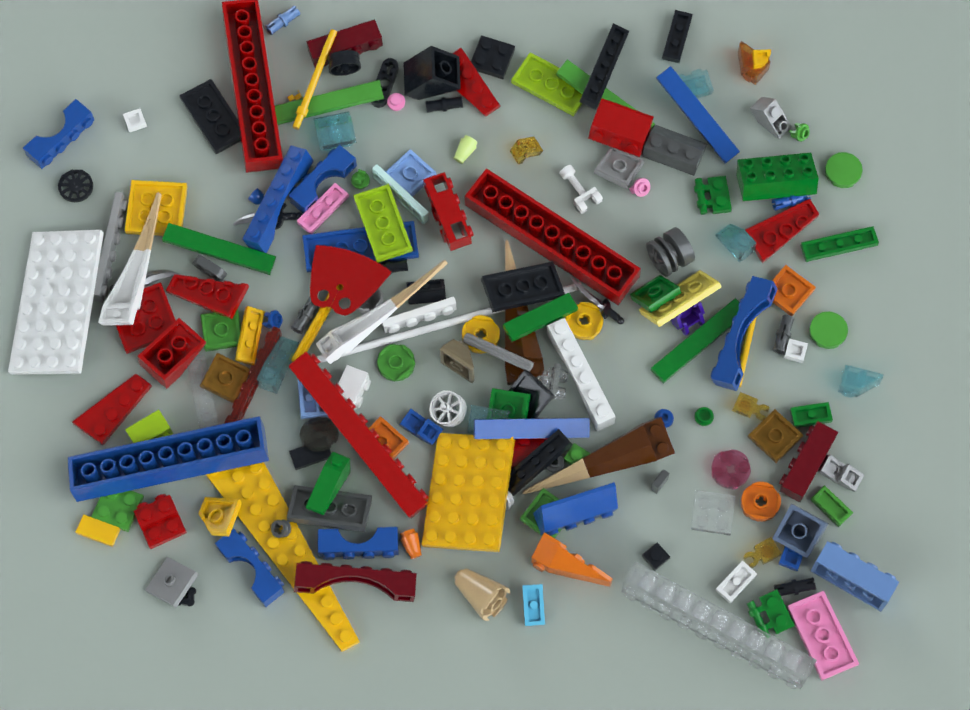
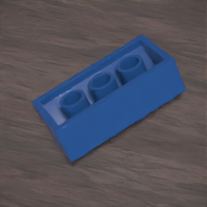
M613 482L540 506L533 513L540 535L542 536L545 532L553 536L559 533V529L565 528L566 531L577 528L576 524L583 522L584 525L595 522L597 517L602 516V519L613 516V512L618 509L616 485Z

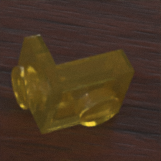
M535 136L518 139L510 149V152L516 162L522 164L526 158L540 155L543 149Z

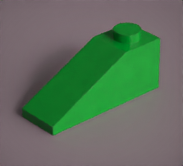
M335 452L331 453L322 468L307 502L306 509L321 515L326 513L351 473L350 458Z

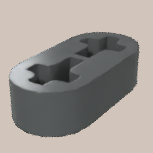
M198 255L193 261V265L216 281L222 282L227 275L221 267L201 255Z

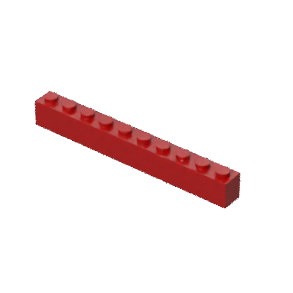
M306 351L288 367L406 515L412 519L429 504L427 501L429 496L422 488L418 490L414 485L417 481L410 473L406 475L402 470L405 466L398 458L394 460L390 455L392 450L386 443L382 445L378 440L380 435L374 428L370 430L366 425L368 420L362 413L358 415L354 410L356 405L350 398L346 400L342 395L344 390L338 383L334 385L330 380L332 375L326 368L322 370L318 365L320 360L314 353L310 355Z

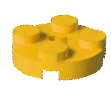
M580 302L577 304L578 311L566 316L565 319L575 338L592 340L600 333L603 327V317L596 305L590 302ZM587 317L589 323L583 325L579 319Z
M478 315L472 317L471 320L464 324L462 328V341L466 333L476 336L475 334L483 331V334L486 336L481 339L496 346L499 343V327L490 317ZM468 345L469 350L474 353H486L473 346Z

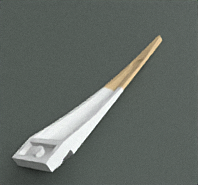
M159 192L156 194L135 248L118 281L102 306L98 323L103 326L133 325L136 312L140 309L162 196Z
M443 260L416 282L386 302L356 319L329 331L316 343L325 360L331 364L333 361L338 360L344 352L348 354L448 264L446 260Z

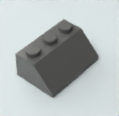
M655 125L644 146L643 157L694 176L707 143Z

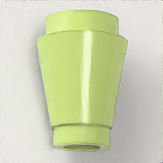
M467 135L461 138L454 160L463 164L477 148V141Z

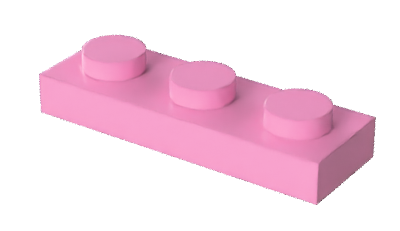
M334 183L297 220V224L309 234H312L349 198V194Z

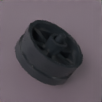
M344 50L330 54L327 57L329 73L336 76H346L358 72L361 69L359 53L353 50Z

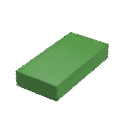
M825 485L810 499L838 527L853 514Z

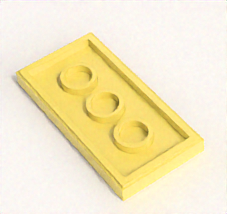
M699 270L677 284L682 293L673 300L666 302L653 312H649L643 307L639 311L641 315L660 327L720 289V282Z

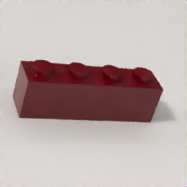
M375 19L337 31L329 55L344 50H353L361 55L363 52L377 50L383 46L382 36ZM329 34L306 41L314 68H316Z
M817 421L815 427L810 426L806 433V436H808L806 443L802 441L797 450L800 453L797 459L792 458L788 466L791 469L789 474H784L779 482L782 485L779 492L801 502L836 439L838 431Z

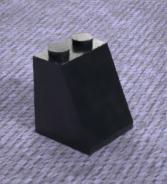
M430 46L403 63L405 96L421 100L461 89L459 56Z

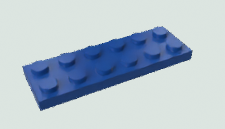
M414 221L403 222L413 252L388 260L397 261L419 258ZM364 227L302 235L307 272L312 270L316 245L350 250L376 261Z

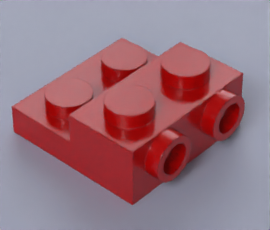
M158 495L154 502L150 504L148 502L140 503L137 505V509L134 510V514L150 549L187 533L170 495Z

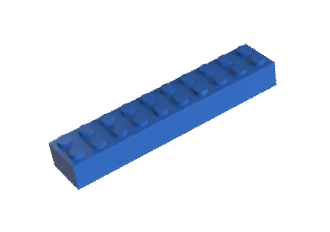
M258 416L68 457L70 491L76 502L267 462L269 461V455L261 417Z

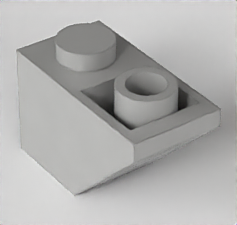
M761 97L750 108L757 122L778 139L792 127L776 99Z

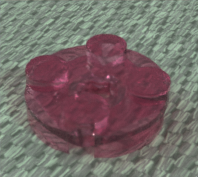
M734 449L718 453L711 466V476L716 483L732 490L743 486L751 473L747 456ZM734 465L736 472L728 473L726 466Z

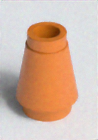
M413 528L400 533L401 538L399 540L410 558L415 559L422 556L418 532H415Z

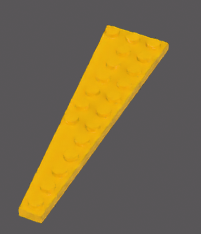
M264 462L206 474L223 498H233L241 501L242 504L237 516L293 589L296 563L309 561L319 565L297 523L289 522L291 532L287 537L277 538L273 536L271 532L272 523L276 520H287L289 508ZM281 525V527L279 528L280 532H282L281 530H283V526H282V525ZM330 585L314 594L296 592L342 652L360 643Z

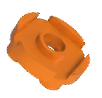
M767 482L753 483L744 490L741 497V507L744 515L755 521L763 522L773 519L781 506L779 492L777 493L774 486ZM762 497L766 504L759 506L755 500Z

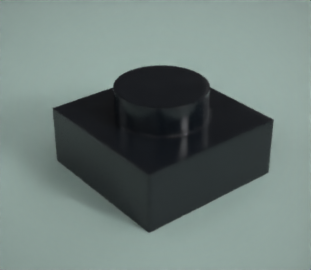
M658 542L642 554V557L654 571L670 559L668 553Z

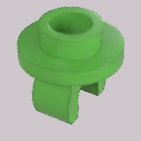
M795 123L794 125L797 130H789L791 137L796 138L800 142L807 139L810 134L809 126L805 123Z
M358 169V172L352 175L351 182L355 188L364 189L369 185L370 178L366 171Z

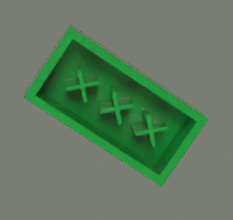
M811 152L737 159L736 176L743 201L817 194L819 178Z

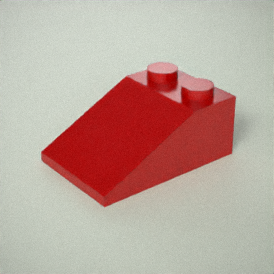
M178 318L137 356L139 364L167 389L184 373L205 346L206 341Z

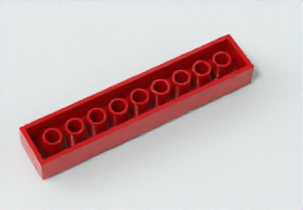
M258 0L222 2V15L245 171L248 173L279 169L283 157Z
M487 168L464 196L465 206L616 305L621 303L640 277V267Z

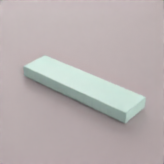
M378 164L372 168L373 178L381 186L389 184L393 197L422 224L429 221V212Z

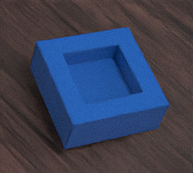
M785 546L778 565L798 571L803 556Z

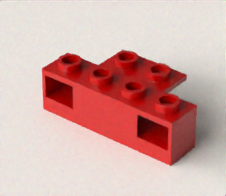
M445 172L423 179L424 189L431 203V212L435 222L439 221V226L443 227L440 230V234L444 243L447 242L450 251L472 244L471 237L474 234L471 226L466 224L465 220H467L464 210H460V200L457 193L453 194L452 188L454 187L451 178H447ZM443 183L446 190L437 193L434 186ZM457 223L462 236L465 237L456 240L451 225Z

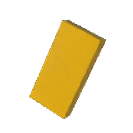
M83 514L75 533L113 547L120 528Z

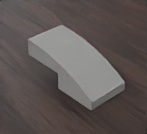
M830 454L826 455L818 470L823 476L853 492L857 490L864 477V474L849 464L844 465Z

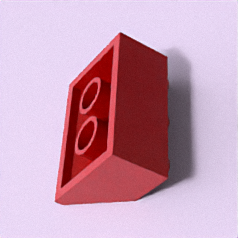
M602 98L593 119L588 139L640 157L649 137L654 116Z

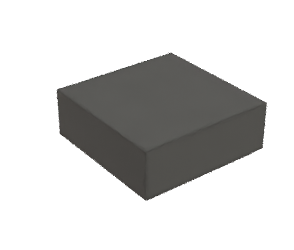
M662 470L652 483L651 490L657 494L668 480L670 473Z

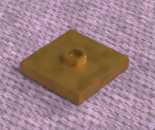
M217 353L200 387L235 403L251 369Z
M776 409L748 435V438L775 463L803 437V434Z

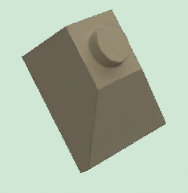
M452 339L440 348L441 363L473 383L474 366L468 345L463 341L459 340L458 342Z

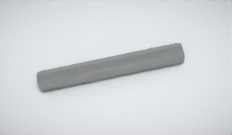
M466 333L463 338L464 343L530 372L533 368L534 363L470 333Z

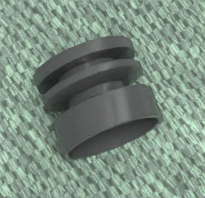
M673 227L663 233V238L656 237L654 241L651 240L646 244L651 261L665 277L671 275L672 272L678 271V265L685 267L695 261L694 251L690 242L677 227Z

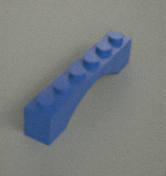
M290 146L243 237V241L249 248L264 253L268 252L274 240L277 219L286 197L295 184L307 175L314 162L306 149Z
M752 276L751 281L747 283L745 296L739 302V311L733 317L732 328L725 337L724 348L720 350L717 365L711 372V379L716 386L733 391L738 390L744 375L740 363L742 339L751 322L762 311L772 305L778 290L774 281Z

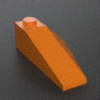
M544 532L531 559L534 568L541 572L545 570L548 573L610 587L613 578L592 564L587 566L579 554H570L566 550V545Z

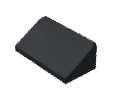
M444 279L429 280L408 299L409 305L433 303L446 299ZM407 282V287H409L414 282Z

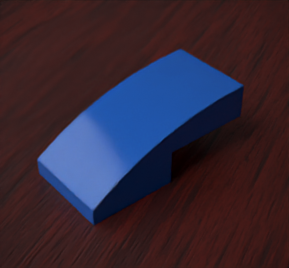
M413 409L408 411L399 426L430 445L434 444L439 434L444 430L430 419L426 420Z

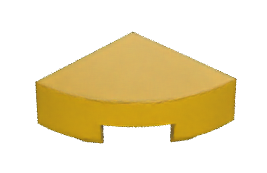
M771 49L752 51L753 69L761 68L769 61Z

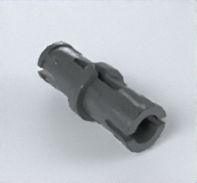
M309 297L303 309L299 310V315L291 326V329L298 334H302L318 307L312 303L311 297Z
M791 315L782 316L781 325L776 332L777 338L773 347L775 353H785L788 339L792 335L790 331L794 317Z

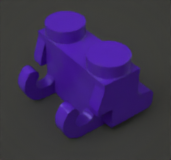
M699 301L671 319L670 321L676 329L683 328L681 330L682 333L688 335L690 333L688 328L698 322L702 326L705 323L703 317L705 312L702 303Z

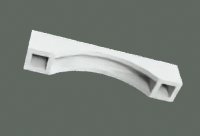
M563 318L547 325V335L567 366L596 431L598 432L615 424L616 416L566 319Z

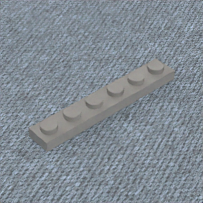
M115 192L98 266L94 290L96 302L103 303L104 296L108 295L107 283L108 279L112 277L111 265L116 260L115 248L120 242L119 230L124 225L123 212L128 207V201L125 199L124 194L120 192Z

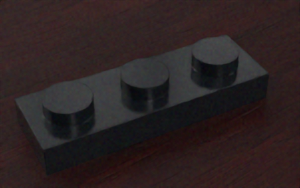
M675 10L662 55L663 60L680 63L693 14Z

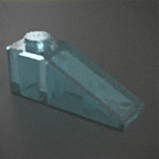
M280 337L258 375L257 383L259 388L275 394L278 393L299 342Z

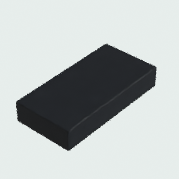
M326 439L289 451L295 470L328 460L331 455Z

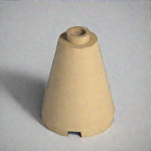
M467 568L459 570L455 575V585L484 621L490 620L487 617L491 615L495 617L507 603L506 594H510V589L505 585Z

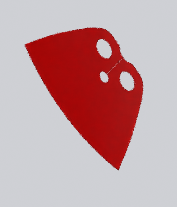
M316 245L311 270V301L318 307H331L335 313L344 316L349 315L365 303L392 272L378 262L359 253L332 246ZM339 284L343 285L342 290H337ZM321 290L329 292V298L326 301L318 299L317 295ZM342 298H348L351 301L350 306L346 309H342L339 306V301Z

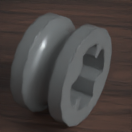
M276 520L271 525V532L277 538L287 537L291 532V525L287 520ZM281 525L283 526V530H281L282 532H280L279 530Z

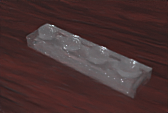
M205 355L196 356L187 368L199 428L202 429L219 425L213 393L200 387L208 371Z

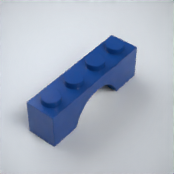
M77 99L63 110L65 124L58 134L52 137L35 136L23 147L26 156L41 169L51 164L53 158L62 153L72 141L79 137L80 133L93 124L94 117L92 112Z
M341 145L336 149H332L324 161H320L310 174L308 173L304 176L298 186L291 189L289 193L290 203L304 214L318 200L316 191L319 184L329 177L345 179L357 167L356 158Z
M378 527L374 536L363 543L348 542L341 536L338 529H318L319 557L324 560H333L335 557H343V559L349 560L354 559L355 556H363L364 559H372L374 556L393 558L394 555H399L398 527Z
M233 528L229 537L223 536L215 542V545L229 563L244 561L254 567L256 578L251 589L261 603L267 607L285 593L282 588L284 583L278 576H272L270 573L272 569L267 562H261L258 558L260 555L253 546L249 547L245 543L248 540L241 531L237 533Z

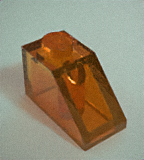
M741 41L738 48L741 75L746 81L756 85L768 72L771 61L769 60L761 68L753 69L752 51L754 49Z

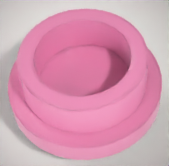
M393 93L388 97L387 105L390 109L399 111L405 106V98L400 93Z

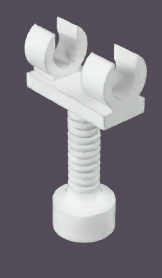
M567 165L559 174L564 180L568 179L580 195L573 202L579 213L583 214L587 211L584 201L590 197L596 205L603 202V197L596 187L586 192L574 176L575 169L572 165Z

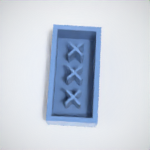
M827 541L811 569L812 573L879 611H882L899 584V581L892 574L879 571L876 565L870 562L865 563L860 560L858 555L842 550V547L835 542L830 543Z

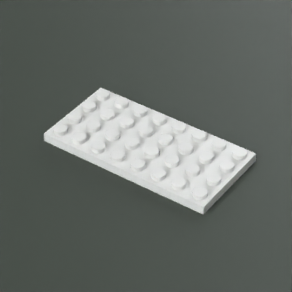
M102 230L32 232L8 369L11 375L81 374L104 235Z

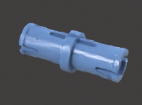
M293 5L283 14H278L276 19L265 25V28L270 35H273L283 26L287 27L289 22L301 14L296 9V6Z

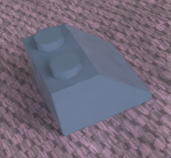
M791 504L772 539L808 558L820 541L829 523Z

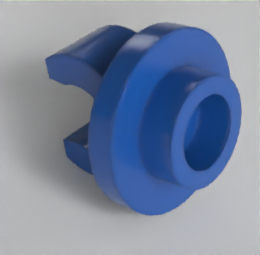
M277 310L264 313V316L268 318V322H263L262 325L266 328L279 329L283 321L281 314Z
M661 409L656 412L654 418L661 416L665 428L673 424L674 416L669 410Z

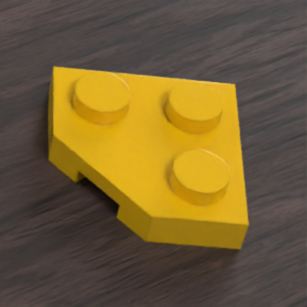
M205 497L198 514L212 536L229 537L242 503L239 499Z

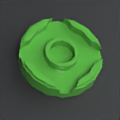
M847 152L832 155L825 167V176L831 181V184L839 188L852 187L860 180L863 172L859 159Z
M830 311L822 312L811 321L809 328L810 337L819 347L834 349L846 340L848 326L844 318L839 314Z
M390 344L384 347L379 353L377 360L380 374L387 380L394 382L408 378L415 368L414 354L408 347L402 344Z

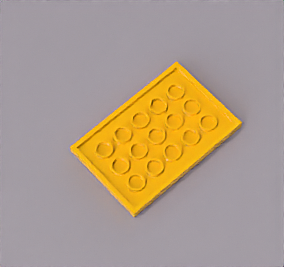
M439 434L421 544L423 547L500 552L515 444L514 437L510 439H474V435Z

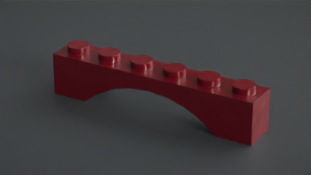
M302 561L301 563H296L294 592L314 594L332 584L358 582L381 590L393 601L414 602L417 573H412L410 570L397 572L389 568L374 570L368 566L352 568L351 565H341L339 567L333 566L330 563L316 565L309 561Z

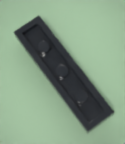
M560 429L511 470L508 491L513 496L573 445Z

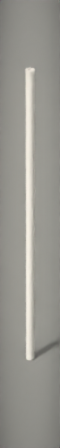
M575 284L563 287L565 294L579 290ZM490 307L355 346L348 354L344 352L341 357L468 322L472 317L478 315L489 316L505 310L492 313ZM323 355L317 356L320 363L327 362Z

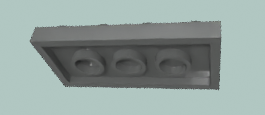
M294 485L287 514L288 522L360 532L366 531L372 495L339 491L326 513L321 515L306 509L307 502L314 488Z

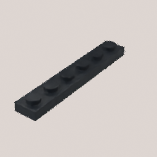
M613 23L581 96L580 103L595 110L597 109L629 34V30Z

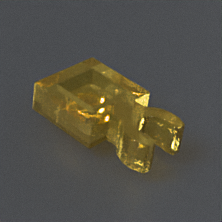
M740 392L732 411L751 418V415L754 414L758 420L763 421L766 416L762 415L760 411L768 412L769 406L765 404L757 405L758 399Z
M772 537L755 545L753 547L755 552H747L743 558L744 560L748 557L753 558L754 562L749 564V567L754 568L758 561L761 560L764 565L781 556V552Z

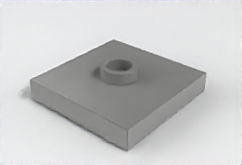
M610 147L595 168L594 174L627 189L644 165V160Z
M167 557L145 591L177 608L199 574Z

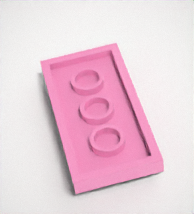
M824 591L786 607L821 681L859 665Z

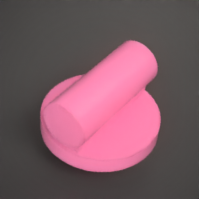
M639 178L629 190L632 194L635 193L637 196L643 197L650 191V182L645 178Z

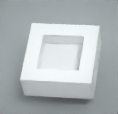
M140 108L123 114L129 132L147 127Z
M789 338L784 358L803 363L808 343Z

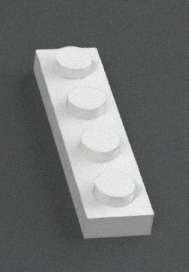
M453 296L389 317L382 322L384 333H395L400 328L406 326L413 327L422 321H432L440 315H450L457 310L455 298Z

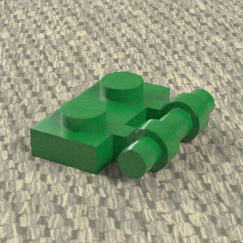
M726 176L707 178L708 185L702 183V178L695 179L694 190L697 193V208L700 209L701 215L708 213L707 208H712L713 214L729 213L732 211ZM704 193H709L710 200L705 199Z
M778 589L760 596L759 599L762 605L758 607L754 600L746 603L749 608L748 613L750 617H753L757 625L756 630L758 634H761L763 640L771 637L768 629L772 627L775 633L779 634L795 626ZM763 611L766 612L770 620L767 623H764L760 615Z

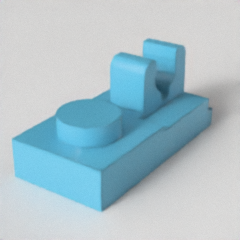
M543 584L522 585L525 626L545 625Z

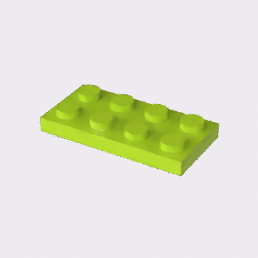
M530 52L511 79V83L574 117L582 105L579 102L582 94L556 75V72L560 69L559 67Z
M389 184L353 195L376 262L379 263L413 252Z

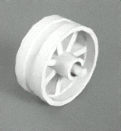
M444 390L432 398L429 411L435 422L445 427H454L464 420L467 406L465 400L460 395ZM449 396L448 401L445 402L443 398ZM453 396H456L458 401L452 404ZM437 411H443L438 418ZM457 414L456 417L452 420V415ZM447 415L448 422H442V420Z

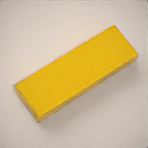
M250 306L245 307L235 361L251 366L255 364L265 311Z

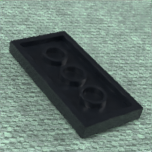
M212 79L179 95L215 154L241 141L238 119Z
M553 262L484 275L481 278L492 313L550 301L565 295Z

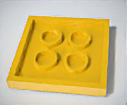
M131 180L125 233L141 234L158 192L162 196L154 235L164 236L168 223L183 227L187 183Z

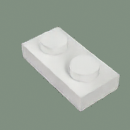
M742 560L715 591L731 604L757 576V573Z

